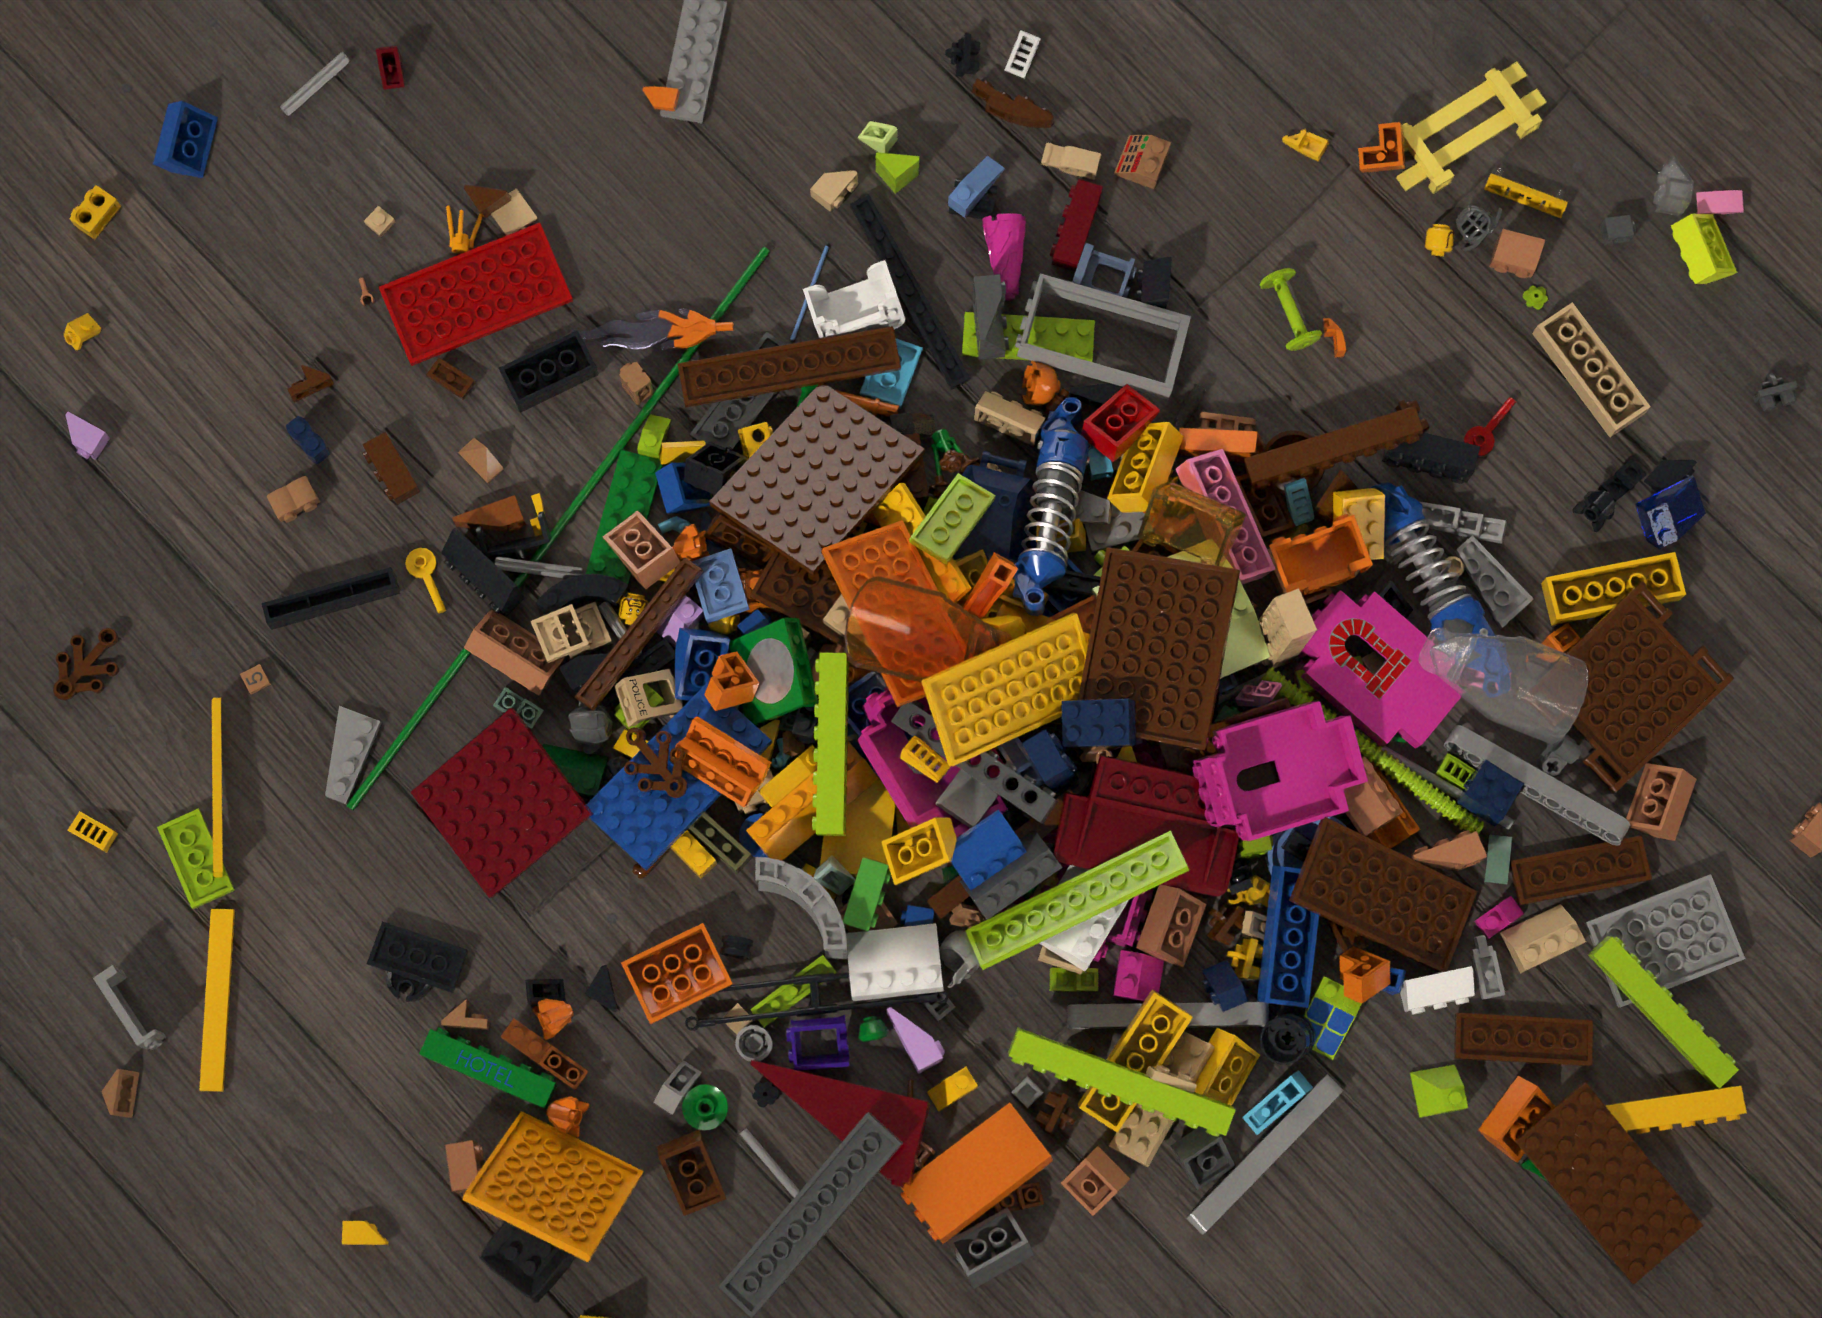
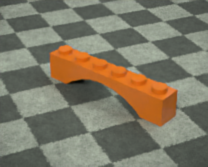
M995 552L954 621L967 649L977 631L975 620L983 619L994 602L1006 590L1018 570L1012 561Z

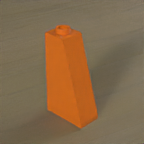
M1179 429V432L1184 436L1178 450L1182 456L1197 457L1223 449L1229 462L1244 463V458L1260 454L1265 448V444L1257 431Z

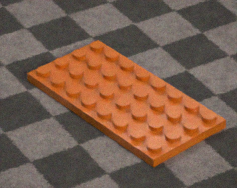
M903 520L824 547L821 551L897 707L926 697L921 680L972 658L916 546L909 543L911 536Z

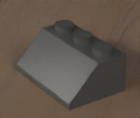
M1008 1207L947 1241L973 1289L1034 1255L1028 1240Z

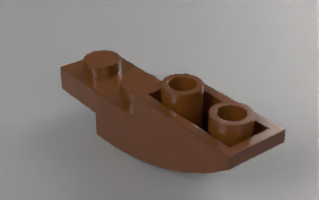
M977 78L974 82L972 93L986 101L985 111L1021 126L1034 128L1052 127L1054 121L1052 113L1044 107L1040 108L1035 105L1029 97H1022L1018 94L1012 100L1007 93H1000L994 89L993 85L988 81H981Z

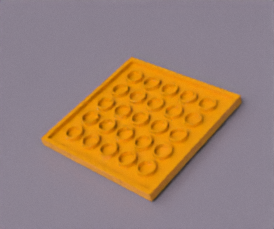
M521 1111L465 1191L462 1200L589 1262L641 1179L644 1171L578 1138L558 1131L555 1127Z

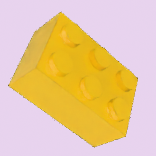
M1376 488L1333 492V522L1336 521L1335 518L1341 515H1354L1371 560L1384 559L1385 494Z

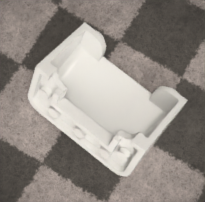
M885 260L871 265L867 270L868 279L830 293H827L826 288L822 285H813L803 289L820 339L891 326L896 329L904 324L905 316Z

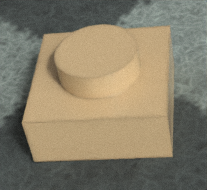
M378 206L364 220V223L382 237L395 223V219Z

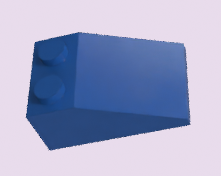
M679 628L675 647L676 699L691 700L707 682L709 683L711 677H713L712 671L718 656L728 653L730 643L728 637L716 631Z

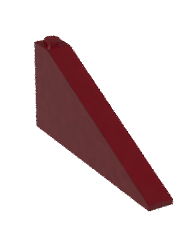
M751 1060L750 1065L842 1142L866 1113L870 1112L903 1142L902 1146L879 1173L891 1181L890 1185L904 1188L905 1184L911 1186L930 1109L928 1101Z

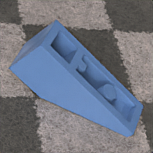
M987 156L950 194L948 206L966 218L1005 168Z

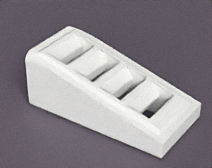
M1021 30L1005 71L1025 78L1041 38ZM1022 40H1025L1027 42L1032 43L1033 46L1029 47L1027 45L1022 44L1021 42ZM1019 47L1030 51V54L1027 55L1019 52ZM1015 56L1027 59L1026 63L1015 59ZM1012 63L1024 67L1023 71L1011 67Z

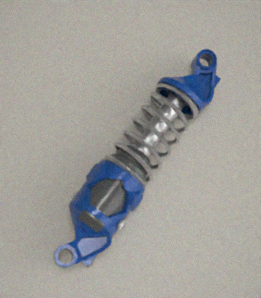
M1391 483L1373 485L1371 488H1376L1380 492L1382 490L1385 494V508L1387 509L1384 526L1385 546H1392L1401 542L1402 546L1393 550L1391 556H1396L1406 550L1410 558L1401 562L1398 568H1404L1413 562L1417 570L1406 577V581L1421 575L1425 582L1416 587L1413 593H1418L1426 587L1430 590L1420 605L1424 606L1427 604L1429 606L1430 613L1427 618H1429L1432 624L1430 629L1437 641H1442L1450 657L1455 661L1456 666L1472 668L1485 674L1483 692L1487 697L1495 698L1507 694L1511 689L1510 673L1512 669L1507 662L1506 644L1500 642L1484 617L1485 611L1480 602L1474 600L1471 594H1465L1466 586L1457 585L1456 581L1459 574L1454 572L1446 573L1451 567V561H1438L1442 557L1444 549L1438 547L1431 548L1436 542V536H1424L1429 529V524L1426 523L1427 520H1425L1423 515V505L1415 498L1408 496L1402 485L1398 487ZM1425 526L1424 530L1417 535L1416 533ZM1433 539L1427 547H1424V545L1421 542L1424 540ZM1440 551L1433 560L1429 556L1430 553ZM1447 564L1441 572L1438 571L1436 566ZM1455 576L1452 581H1444L1445 578ZM1495 682L1498 684L1499 690L1496 689Z

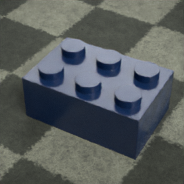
M1135 700L1062 701L1063 747L1136 746Z
M1045 729L1022 743L1044 783L1055 793L1079 779L1076 774L1079 772L1076 764L1066 755L1068 752L1066 747H1063L1062 741L1054 733L1050 734Z

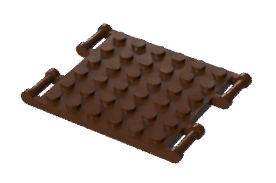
M1643 580L1635 585L1618 604L1521 695L1525 701L1528 700L1548 721L1547 725L1551 729L1565 718L1594 748L1582 762L1586 766H1590L1609 786L1608 789L1612 794L1616 793L1734 679L1730 673L1727 674L1707 653L1708 649L1704 645L1698 648L1691 656L1666 630L1662 624L1673 612L1669 608L1666 609L1646 588L1647 585ZM1638 594L1659 614L1657 619L1636 598ZM1700 659L1721 679L1718 683L1699 665L1698 661ZM1538 690L1559 711L1557 715L1554 716L1534 695ZM1599 756L1620 776L1618 780L1615 781L1596 761Z

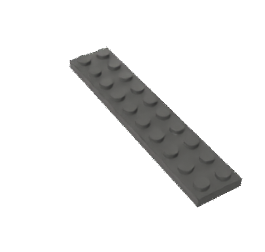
M867 1112L719 1285V1288L747 1315L754 1318L902 1146L903 1142L870 1112Z

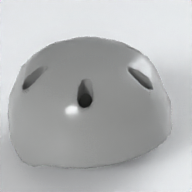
M749 1025L742 1028L738 1033L735 1046L740 1056L750 1062L751 1060L760 1061L770 1053L772 1039L763 1027Z

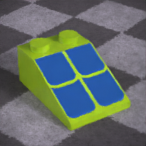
M1325 976L1320 979L1309 1002V1007L1306 1008L1303 1015L1312 1023L1315 1029L1316 1040L1312 1050L1333 1060L1362 1003L1345 997L1344 986Z

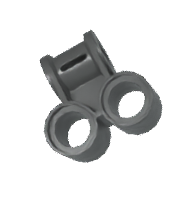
M1557 728L1548 736L1546 740L1547 747L1539 755L1537 762L1545 773L1550 776H1556L1567 763L1572 764L1579 758L1582 748L1576 744L1574 739Z

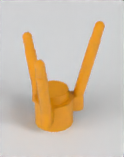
M447 206L450 236L449 247L452 248V252L462 254L469 251V249H473L474 240L483 215L479 214L471 237L468 239V235L463 233L464 211L460 210L458 233L454 237L451 208Z

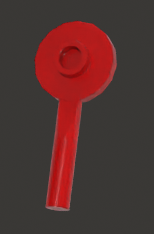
M1511 397L1505 401L1485 427L1476 426L1467 431L1464 442L1480 446L1479 457L1487 455L1494 447L1495 439L1492 432L1516 403Z

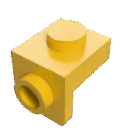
M86 313L67 323L63 336L66 342L78 351L81 349L84 341L100 334L102 328Z

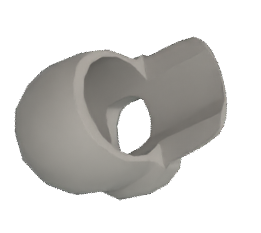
M965 930L954 931L944 939L939 948V953L945 965L955 972L953 981L948 985V988H951L956 984H960L964 979L970 978L979 968L980 964Z

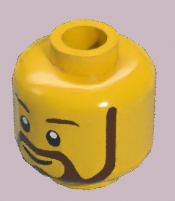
M1433 224V227L1427 229L1425 248L1432 251L1431 255L1444 256L1445 252H1451L1454 243V231L1450 230V226Z
M628 593L627 596L621 598L619 617L625 620V624L632 625L649 601L643 595Z

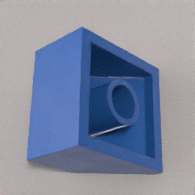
M670 463L655 472L667 514L685 513L710 506L709 501L714 497L710 492L695 488L691 484L684 482L685 463Z

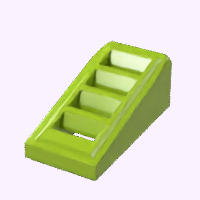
M1447 753L1435 775L1464 790L1465 782L1463 783L1460 780L1465 772L1469 774L1465 782L1471 779L1475 769ZM1452 764L1451 771L1449 773L1446 772L1448 765ZM1458 767L1461 771L1457 778H1455L1453 775Z

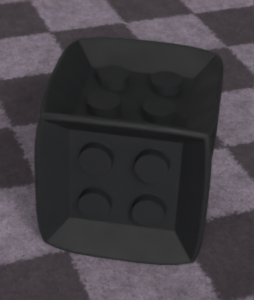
M504 1221L485 1246L479 1259L518 1292L530 1298L532 1302L538 1303L556 1284L576 1256Z

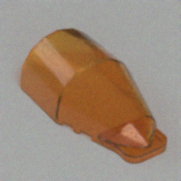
M878 576L868 579L859 588L851 604L844 636L846 655L849 663L855 667L916 682H921L925 678L1013 640L1010 634L994 629L977 616L963 609L961 605L954 603L942 592Z

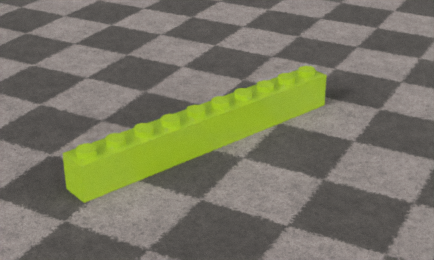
M1017 1027L1008 1051V1055L1012 1057L1011 1061L1020 1065H1024L1025 1062L1034 1065V1070L1046 1073L1047 1070L1055 1073L1054 1077L1068 1081V1078L1077 1081L1076 1085L1082 1088L1089 1089L1090 1086L1099 1089L1098 1093L1104 1096L1111 1097L1112 1094L1119 1096L1121 1102L1133 1105V1102L1142 1105L1141 1109L1154 1113L1155 1110L1164 1113L1163 1117L1176 1121L1179 1118L1185 1121V1125L1197 1129L1198 1126L1206 1128L1208 1134L1219 1137L1220 1134L1226 1136L1235 1113V1108L1226 1103L1153 1080L1144 1073Z

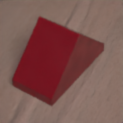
M398 46L376 48L383 90L405 87L402 57Z

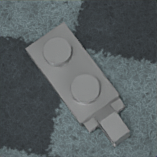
M1485 935L1477 936L1474 938L1476 949H1472V959L1481 999L1504 996L1505 990L1496 951L1493 950V946H1487Z

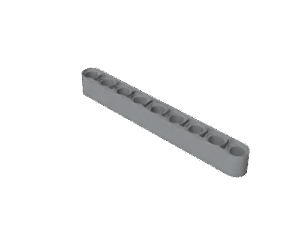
M1455 725L1444 743L1447 751L1476 768L1487 759L1524 783L1519 791L1520 793L1612 845H1620L1630 827L1629 821L1464 726Z
M1246 1002L1225 1012H1222L1218 1004L1214 1005L1213 1003H1174L1193 1017L1186 1028L1264 1027L1269 1022V1003ZM1142 1004L1067 1005V1028L1126 1029Z
M1326 1074L1186 1219L1202 1235L1206 1233L1344 1090Z

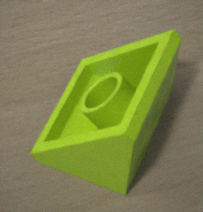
M876 152V172L896 194L919 176V156Z

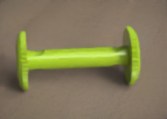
M1284 268L1264 277L1260 287L1261 289L1275 288L1296 337L1286 344V348L1290 351H1296L1317 342L1321 338L1322 332L1320 330L1307 332L1286 283L1296 272L1292 268Z

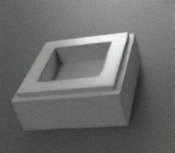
M1027 1076L1011 1093L1028 1108L1043 1094V1091Z

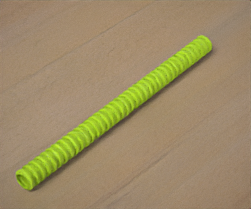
M1274 667L1269 668L1261 681L1281 683L1282 687L1277 695L1279 697H1287L1290 705L1298 706L1315 701L1313 700L1314 697H1309L1308 692L1304 693L1301 687L1298 689L1296 687L1297 684H1292L1290 679L1286 680V676L1279 675V671L1275 672ZM1324 704L1321 705L1325 721L1337 717L1335 712L1331 713V709H1326ZM1358 729L1355 730L1360 753L1363 755L1362 758L1366 757L1370 763H1374V767H1380L1379 770L1381 772L1384 770L1385 775H1391L1392 780L1396 779V783H1401L1403 788L1407 787L1409 792H1414L1413 795L1415 797L1418 795L1419 800H1425L1426 805L1430 804V808H1435L1437 813L1441 812L1443 817H1448L1447 820L1449 822L1452 820L1454 822L1453 825H1459L1460 830H1469L1470 834L1476 831L1478 834L1484 827V821H1478L1479 818L1477 816L1474 818L1473 813H1468L1466 808L1462 809L1460 804H1455V800L1451 801L1449 796H1444L1445 793L1443 791L1440 793L1438 791L1439 788H1433L1432 783H1427L1428 780L1421 779L1422 776H1417L1415 771H1410L1409 766L1406 768L1403 762L1399 763L1398 758L1394 759L1392 754H1387V750L1383 751L1381 746H1376V742L1372 743L1369 737H1364V733L1360 734Z

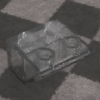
M1671 157L1667 164L1664 163L1662 171L1658 172L1656 183L1659 184V191L1655 192L1653 204H1656L1655 212L1681 216L1691 202L1694 181L1677 158Z

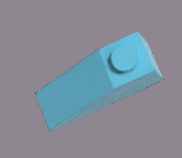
M1298 1070L1242 1118L1258 1135L1313 1089V1087Z

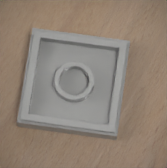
M960 769L935 805L971 829L979 823L999 794Z

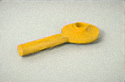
M426 548L414 549L406 557V569L415 578H423L439 614L446 611V608L431 576L436 569V557Z

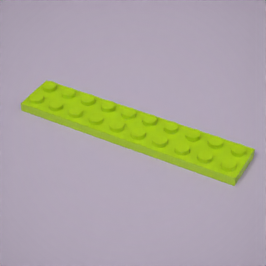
M1169 831L965 931L980 967L984 970L1189 871V868L1172 832Z

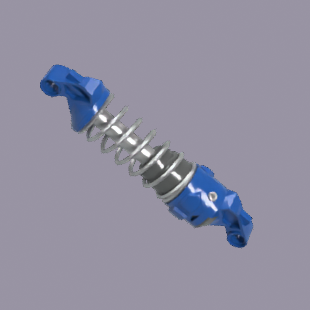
M1074 397L1066 398L1055 411H1049L1048 420L1040 428L1041 440L1037 447L1040 449L1035 472L1038 481L1033 484V489L1037 494L1030 499L1034 509L1028 511L1027 517L1032 523L1024 528L1029 537L1022 540L1021 545L1025 551L1020 553L1018 562L1015 563L1018 570L1014 575L1015 586L1013 591V597L1021 598L1026 612L1031 616H1039L1045 611V598L1041 589L1065 575L1068 560L1066 551L1071 545L1069 536L1072 535L1074 530L1072 522L1076 518L1075 507L1079 502L1077 493L1081 490L1085 467L1090 461V457H1088L1089 443L1073 427L1080 423L1082 419L1081 402ZM1072 511V516L1068 519L1062 513ZM1033 512H1043L1041 522L1032 518ZM1060 517L1064 518L1067 522L1059 524ZM1038 525L1040 526L1039 536H1034L1029 532V527ZM1069 525L1068 533L1066 534L1060 527ZM1057 531L1062 533L1064 536L1056 538ZM1066 539L1067 543L1065 548H1063L1057 542ZM1037 540L1036 548L1029 549L1026 546V542ZM1054 547H1058L1061 551L1054 552Z

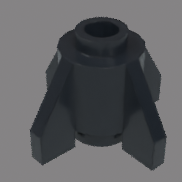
M1604 490L1589 491L1584 496L1585 501L1577 504L1572 509L1573 513L1581 515L1584 513V516L1592 521L1594 532H1599L1604 525L1605 519L1610 520L1615 513L1614 498L1609 492Z

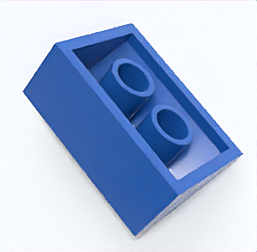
M184 101L168 104L153 164L172 173L202 178L218 117Z
M998 809L957 838L950 862L971 891L1027 851Z

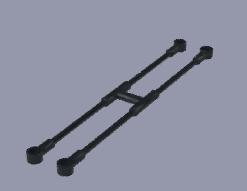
M940 958V962L942 963V967H941V972H942V971L944 970V968H945V963H944V961ZM849 972L796 976L792 979L731 985L718 992L794 984V986L810 984L812 1003L810 1007L716 1019L715 1017L697 1019L691 1016L686 1019L685 1026L689 1031H696L701 1027H710L722 1023L795 1015L797 1017L837 1013L841 1010L919 1002V1004L930 1002L944 1004L948 1000V994L944 990L942 992L921 994L917 997L844 1005H821L819 983L831 982L834 979L850 978ZM943 993L946 997L944 1000H938L937 995ZM691 1020L696 1021V1026L693 1028L688 1026Z

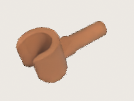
M360 278L359 282L363 294L360 298L361 303L365 306L364 299L370 297L372 304H374L375 299L369 294L364 278Z

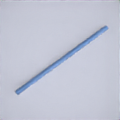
M828 246L824 247L810 286L816 284L829 249ZM806 298L790 338L791 341L795 340L808 305Z

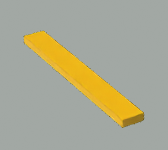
M221 698L212 699L214 878L222 877Z
M211 909L199 1091L224 1092L234 909Z

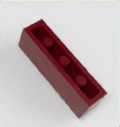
M1078 179L1076 186L1072 185L1069 193V198H1072L1070 205H1065L1062 215L1065 221L1063 225L1059 224L1056 237H1059L1057 245H1052L1049 256L1053 257L1052 265L1076 272L1101 198L1103 186Z

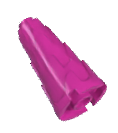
M996 214L997 218L992 221L990 215L982 219V226L993 274H1000L1001 282L1005 281V301L1015 300V296L1019 294L1026 217L1025 215L1022 216V214Z

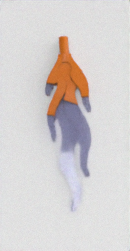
M688 309L678 310L679 314L687 319L666 311L651 310L635 315L638 320L655 318V320L649 322L629 323L614 320L594 330L578 332L582 339L590 340L615 333L629 334L633 337L608 338L601 342V346L615 345L630 349H644L669 338L682 337L661 344V350L693 347L708 337L717 334V331H734L733 322L716 323L715 320L708 319Z

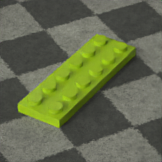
M965 312L962 356L978 357L974 312ZM1002 314V316H1006L1007 329H1003L1004 337H1008L1009 350H1005V357L1001 359L1027 360L1017 357L1019 348L1015 347L1018 334L1023 335L1024 330L1020 329L1023 316ZM1035 316L1027 344L1093 362L1095 320Z

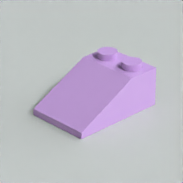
M893 1008L887 1009V1015L918 1074L943 1061L942 1055H944L945 1051L939 1040L935 1042L933 1037Z

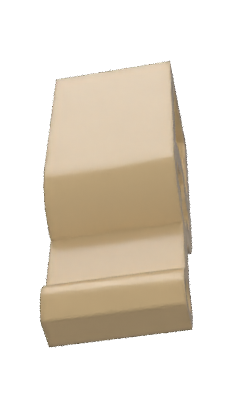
M1046 143L1041 164L1059 168L1068 174L1095 180L1101 153L1072 146L1061 147L1052 143Z

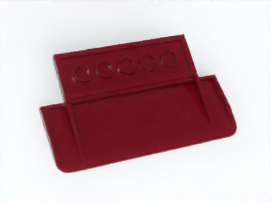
M1100 754L1089 797L1065 792L1053 852L1055 858L1060 863L1093 869L1171 831L1189 871L1161 885L1212 896H1221L1227 891L1239 836L1236 829L1224 826L1215 827L1207 822L1205 802L1201 800L1199 795V788L1201 787L1199 780L1194 775Z

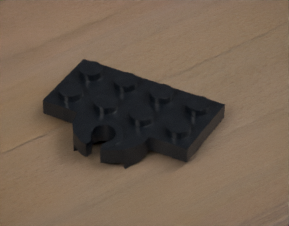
M382 921L367 965L388 972L386 978L387 986L398 999L401 996V986L410 984L412 992L406 996V1001L413 1002L427 995L431 987L454 993L468 950Z

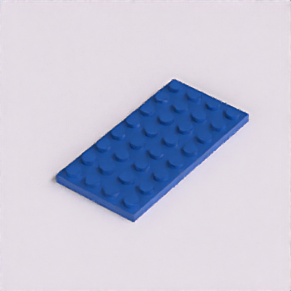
M708 682L660 730L667 731L672 736L669 743L667 767L671 773H673L674 763L670 761V751L676 747L679 741L686 737L691 722L696 716L759 755L772 744V740L734 706L715 711L704 696L709 684ZM666 734L661 736V740L664 742L667 738ZM655 735L647 744L659 757V743ZM641 751L630 760L638 764L652 765ZM633 764L629 768L630 772H633L635 769ZM623 767L586 805L593 813L590 819L647 871L722 794L683 769L682 777L687 782V791L682 797H670L663 790L643 792L638 788V782L642 778L651 779L652 782L666 781L660 774L638 773L636 775H628ZM647 781L643 783L644 789L648 787ZM677 783L673 784L674 791L678 789Z

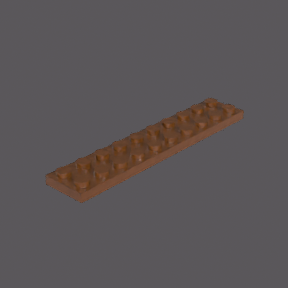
M893 326L677 363L685 408L901 370Z

